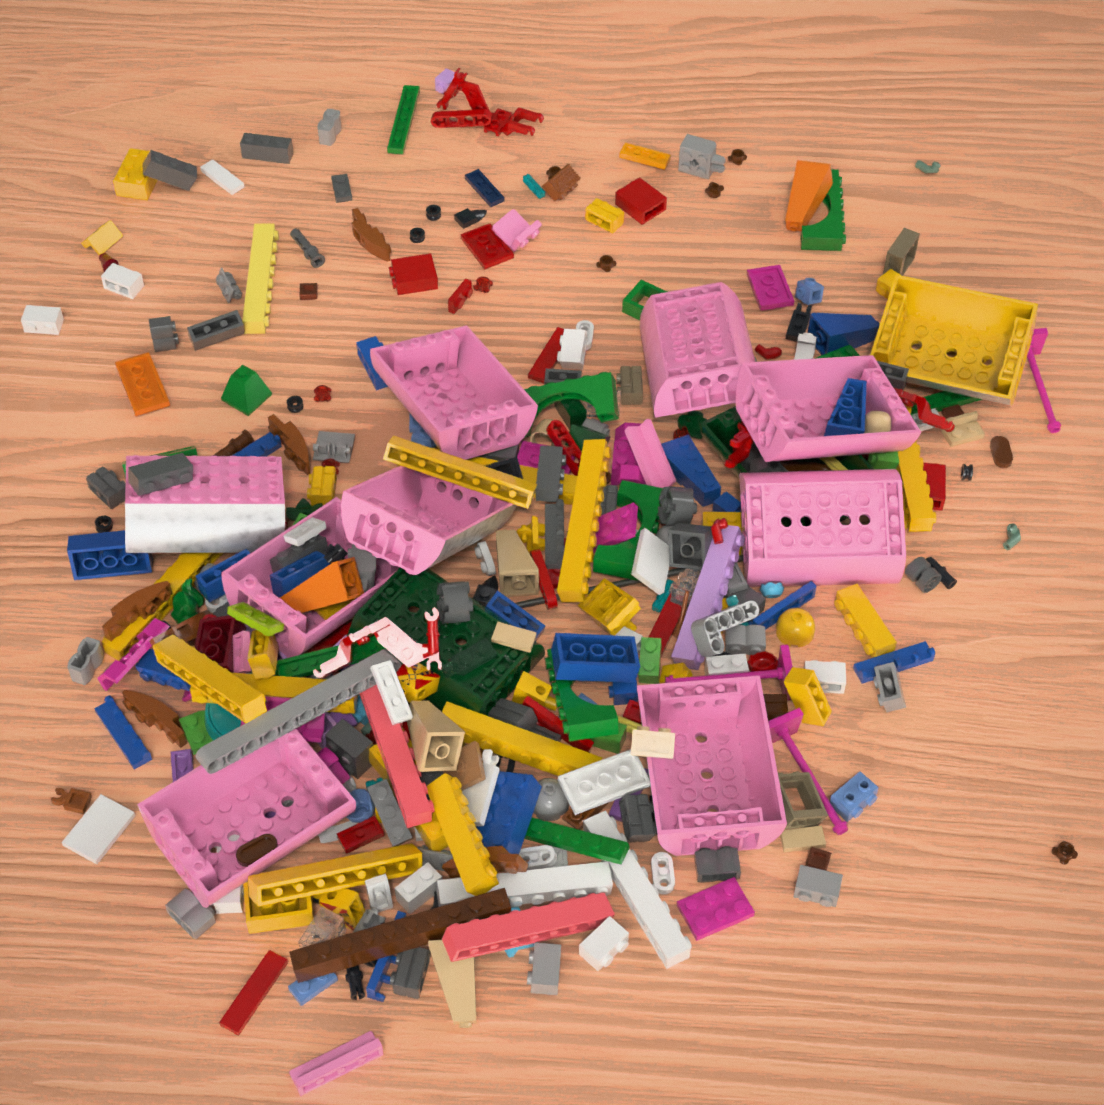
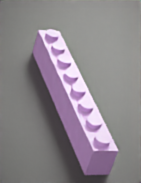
M728 525L726 529H722L724 542L721 544H714L712 538L671 656L675 664L684 663L689 669L699 670L700 664L704 662L705 657L701 656L698 652L691 631V625L695 620L722 609V600L724 595L727 594L729 579L733 577L734 564L738 561L740 547L744 544L745 538L739 526Z

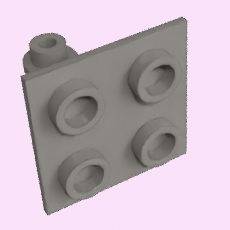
M319 431L317 442L313 444V460L349 463L355 434Z

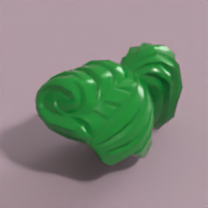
M192 579L185 580L181 586L182 591H179L173 598L171 616L177 624L197 615L198 608L204 603L203 596L192 587Z

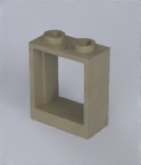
M905 227L887 252L883 274L890 269H893L902 276L905 274L915 259L920 233Z
M799 771L790 774L778 773L787 821L785 829L819 826L828 814L810 773H800ZM797 788L806 810L793 811L784 789Z

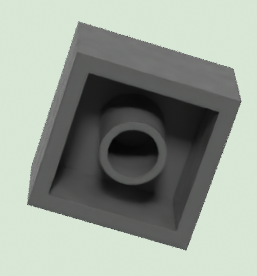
M677 523L670 528L669 565L671 567L702 570L713 538L711 526Z
M341 719L325 734L326 747L339 758L338 762L350 776L353 775L356 779H359L372 766L369 762V748L373 746V742L344 719Z

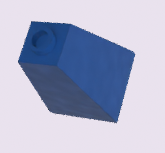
M811 313L808 333L817 337L816 350L821 355H824L847 345H851L855 349L874 341L880 323L871 315Z

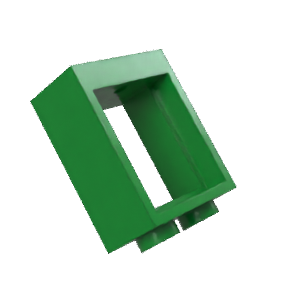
M641 279L623 299L622 312L640 320L644 306L638 303L643 297L650 298L651 295L667 291Z

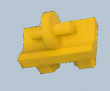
M532 516L530 524L527 526L521 525V528L516 530L521 541L526 543V549L529 554L531 550H545V539L538 538V536L544 537L545 524L538 523V517Z

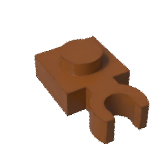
M62 788L55 789L56 794L61 796L59 798L52 797V804L56 806L63 805L64 810L85 814L92 798L91 792L71 788L70 792L66 793Z

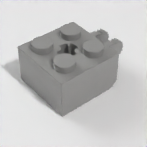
M687 134L680 145L678 171L709 180L713 171L718 173L725 171L723 164L726 162V159L716 154L717 144L714 141Z
M352 544V549L348 548V558L355 557L365 593L374 587L376 557L372 553L358 549Z

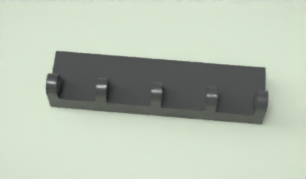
M558 499L556 504H545V565L547 569H561L564 555V500Z

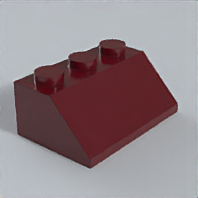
M230 615L200 619L195 649L202 654L204 653L212 661H216L221 667L228 669L230 673H233V635L246 631L247 627L243 622L237 621Z

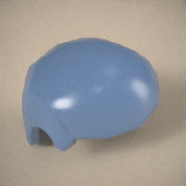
M355 789L349 792L356 801V809L346 818L354 823H360L369 819L375 811V805L369 792L365 789Z

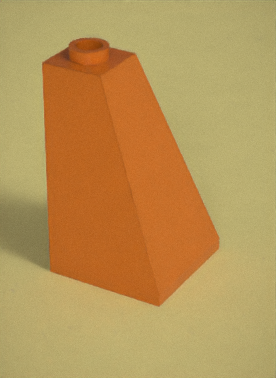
M797 160L785 219L788 230L794 232L801 231L802 226L808 225L833 184L830 164Z
M355 557L331 563L280 597V599L294 610L303 613L358 598L364 594Z

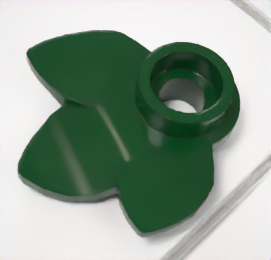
M689 411L687 415L679 416L677 420L678 428L688 432L693 438L702 439L700 423L707 419L703 418V413L700 411Z
M302 498L296 508H286V516L288 519L295 521L300 513L308 516L322 507L323 504L318 503L311 506L306 499Z

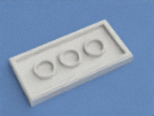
M631 749L560 775L557 779L575 815L651 787L650 779L639 757L632 756Z

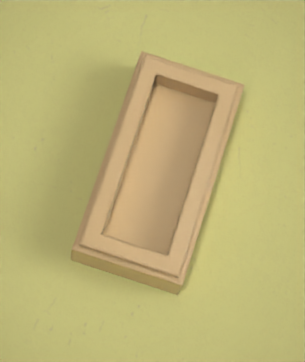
M497 622L491 642L530 653L537 633Z
M822 826L787 829L780 835L784 852L810 850L811 847L817 849L826 848Z

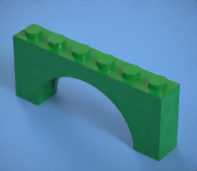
M831 169L833 184L822 201L829 213L822 221L816 224L802 226L800 237L801 250L842 251V245L846 244V234H843L845 232V222H842L844 221V211L841 210L844 206V199H841L843 188H840L842 186V177L839 176V170Z
M601 372L593 376L585 375L578 379H565L563 382H550L546 385L530 386L524 389L538 405L535 419L549 405L566 399L582 400L592 405L601 423L619 419L616 380L611 372ZM532 426L530 427L525 437L531 436Z
M625 480L621 481L617 492V506L623 507L634 502L638 506L637 519L641 527L636 533V537L617 545H598L593 558V572L638 581L631 573L640 531L646 528L651 533L656 534L659 530L658 507H661L659 496L663 488Z
M547 649L548 657L544 658L545 667L548 670L549 682H552L553 695L556 694V707H560L558 708L559 718L564 720L562 721L563 733L568 734L569 741L619 734L618 716L614 705H596L579 698L571 689L576 680H556L551 649Z

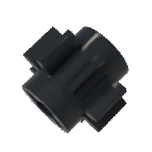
M338 543L335 546L330 544L324 549L327 553L324 559L329 564L346 559L345 556L348 554Z

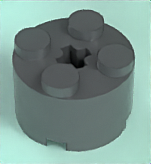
M664 487L659 496V501H662V505L658 507V516L662 524L691 523L693 514L697 512V503H694L692 488Z
M468 581L438 583L437 595L440 596L439 601H437V610L442 624L470 621V611H473L472 599H468L470 592Z

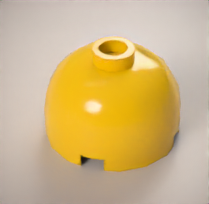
M790 608L779 616L776 624V636L783 644L789 647L791 645L804 647L814 638L815 622L806 610Z

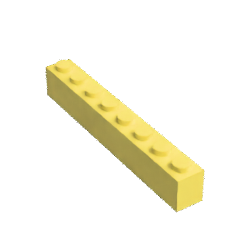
M254 224L242 319L244 334H265L266 327H269V316L267 315L271 313L269 301H272V291L270 289H273L272 277L275 276L273 265H276V254L274 253H277L276 241L279 240V232L275 230V224Z

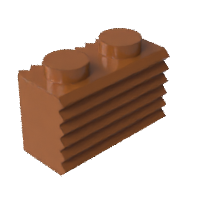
M567 164L542 187L555 202L558 198L562 200L568 195L567 190L572 191L575 189L581 177L576 174L570 164Z

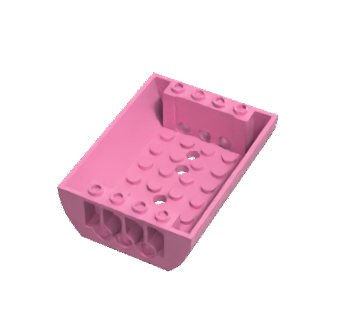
M718 282L654 294L647 300L640 317V334L655 418L736 403V388L741 365L746 362H755V357L743 307L733 290L724 283Z
M467 325L370 349L371 361L377 374L441 452L466 460L513 447L522 441L532 426L538 405Z
M873 355L746 362L741 365L736 388V410L765 462L898 452L909 448L921 433ZM848 378L867 381L865 415L870 411H884L891 416L892 422L891 432L824 436L827 423L831 418V414L836 407Z
M896 469L752 472L739 474L742 534L745 538L743 544L744 578L749 587H761V584L766 585L768 582L774 584L780 582L783 586H803L810 581L816 586L898 584L900 582L906 562L902 479ZM843 515L847 516L850 520L849 525H842L839 520L840 517ZM861 515H866L869 518L868 525H862L859 522ZM804 516L808 517L811 521L810 526H803L800 519ZM788 517L791 520V526L784 527L781 524V518Z
M337 497L221 573L223 588L230 606L245 602L284 623V630L276 633L275 637L279 645L278 650L288 658L303 654L352 619L358 610L400 568L399 566L389 564V561L376 557L374 587L327 620H324L314 610L303 613L296 611L273 594L270 574L273 571L270 559L279 552L291 547L292 544L285 542L283 535L313 517L325 521L326 529L321 531L319 535L326 537L328 546L330 544L335 546L338 543L347 553L348 548L352 549V543L348 542L342 523V501Z
M297 729L290 731L216 773L209 774L200 765L137 804L156 845L205 908L246 883L248 876L259 874L353 813L356 809L355 799ZM286 800H291L294 802L289 807H285L282 805L283 802ZM272 811L276 813L272 818L265 817L267 812ZM236 834L240 836L237 841L228 840L231 835ZM263 834H271L277 839V848L248 867L241 866L238 863L236 851L243 844ZM214 846L221 847L218 853L210 852Z

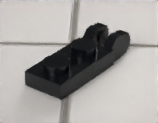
M802 303L797 304L785 339L798 342L799 334L806 333L812 311L811 305H808L806 312H802Z

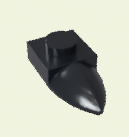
M467 208L454 214V220L464 229L482 220L487 210L470 211Z
M496 576L488 578L482 585L479 584L473 596L474 600L485 607L498 591Z

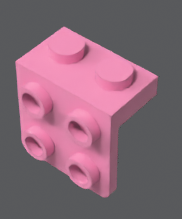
M511 210L492 226V230L515 252L520 247H525L530 238L534 239L540 233L539 228L542 224L536 220L530 226L516 210Z

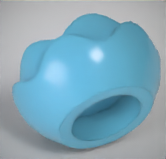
M768 582L766 585L761 584L759 589L765 598H778L782 595L784 586L780 582L777 584Z

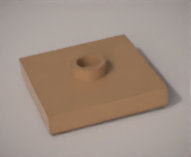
M476 741L461 748L456 771H443V774L447 773L460 781L462 785L461 791L486 779L479 743Z

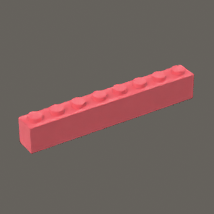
M376 684L359 695L407 828L431 822L434 806L432 800H428L426 797L428 794L425 782L421 783V772L418 771L417 765L414 764L415 755L413 748H409L407 745L409 743L407 732L402 731L401 726H403V723L392 725Z
M591 893L581 898L572 897L563 902L554 901L545 906H532L527 910H514L504 915L495 914L481 920L473 919L468 923H454L446 928L442 941L451 962L593 930L600 926L609 916L613 918L615 913L605 893Z

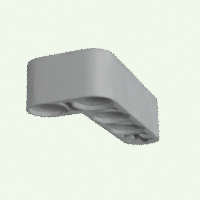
M755 601L739 603L695 620L691 625V631L699 654L703 657L721 654L724 650V641L720 632L756 618L759 614L757 603Z

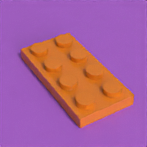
M149 352L115 362L135 416L170 406L169 399Z

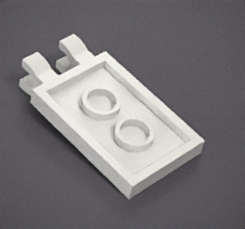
M485 749L482 755L486 779L462 791L469 802L467 805L469 811L476 819V822H474L475 826H484L500 770L496 766L499 757L497 755L492 756L493 751L491 749Z

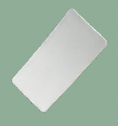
M348 821L328 828L318 835L320 842L337 841L336 833L357 823Z

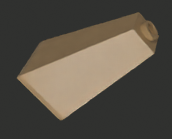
M515 529L496 531L500 593L506 597L539 595V569Z
M411 701L409 707L413 718L407 721L418 771H456L465 731L431 702Z
M442 940L428 941L430 954L453 1023L458 1025L459 1028H471L472 1024H477L474 957L451 962Z

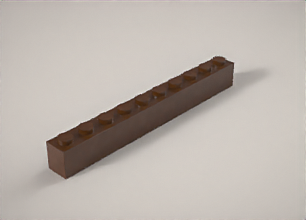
M501 888L289 951L293 970L298 983L424 946L428 944V941L442 940L448 926L454 923H468L473 919H486L495 914H508L512 911L505 888Z

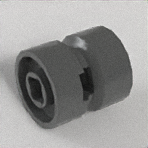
M922 556L914 559L905 569L906 576L912 582H915L916 586L923 593L933 590L942 579L941 574L935 568H931V564Z

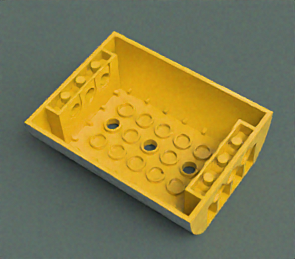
M895 275L870 355H873L877 361L908 368L907 383L1012 406L1032 341L1038 304ZM914 344H920L922 346L918 350L912 348ZM950 351H954L957 355L955 357H949L947 356V353ZM984 359H990L992 363L990 365H985L982 363V361Z

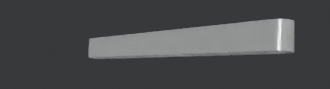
M383 649L206 744L197 751L195 757L209 774L216 773L376 685L370 669L371 666L391 660L395 672H397L401 667V663L391 652Z

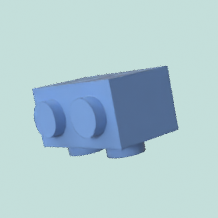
M860 771L831 795L830 803L836 813L848 822L853 817L855 819L859 817L867 805L871 806L878 798L877 792L879 787Z

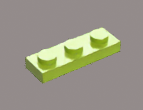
M245 602L228 606V615L234 617L237 621L245 623L250 628L258 630L265 636H273L284 630V623Z

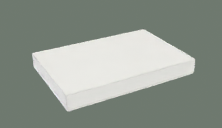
M644 528L640 531L631 575L658 595H661L665 590L669 570V545Z
M100 794L62 841V845L98 864L136 816L135 812Z

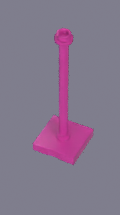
M1047 328L1034 329L1027 359L1049 421L1047 429L1050 433H1057L1061 430V423L1055 419L1034 355L1041 354L1048 336Z
M780 645L778 667L776 670L673 678V675H669V677H665V683L700 681L709 677L737 678L760 676V679L777 678L780 681L782 694H787V701H790L791 697L784 684L785 677L793 667L789 646Z
M797 708L768 721L772 743L783 739L801 771L810 773L826 812L834 824L832 829L834 833L842 835L847 832V822L841 821L791 738V735L798 732L804 714L801 709Z

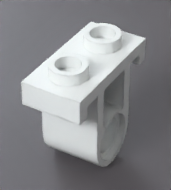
M811 333L799 334L794 360L813 359L817 337Z

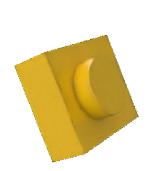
M684 663L663 665L659 682L660 684L665 683V677H669V675H673V678L693 677V674Z

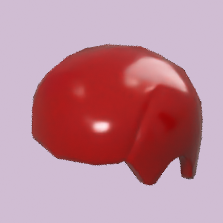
M762 651L750 655L747 664L750 672L776 670L778 659L772 653Z

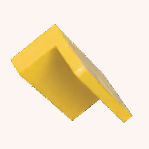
M109 220L81 244L84 248L91 245L97 254L100 255L122 238L123 234Z

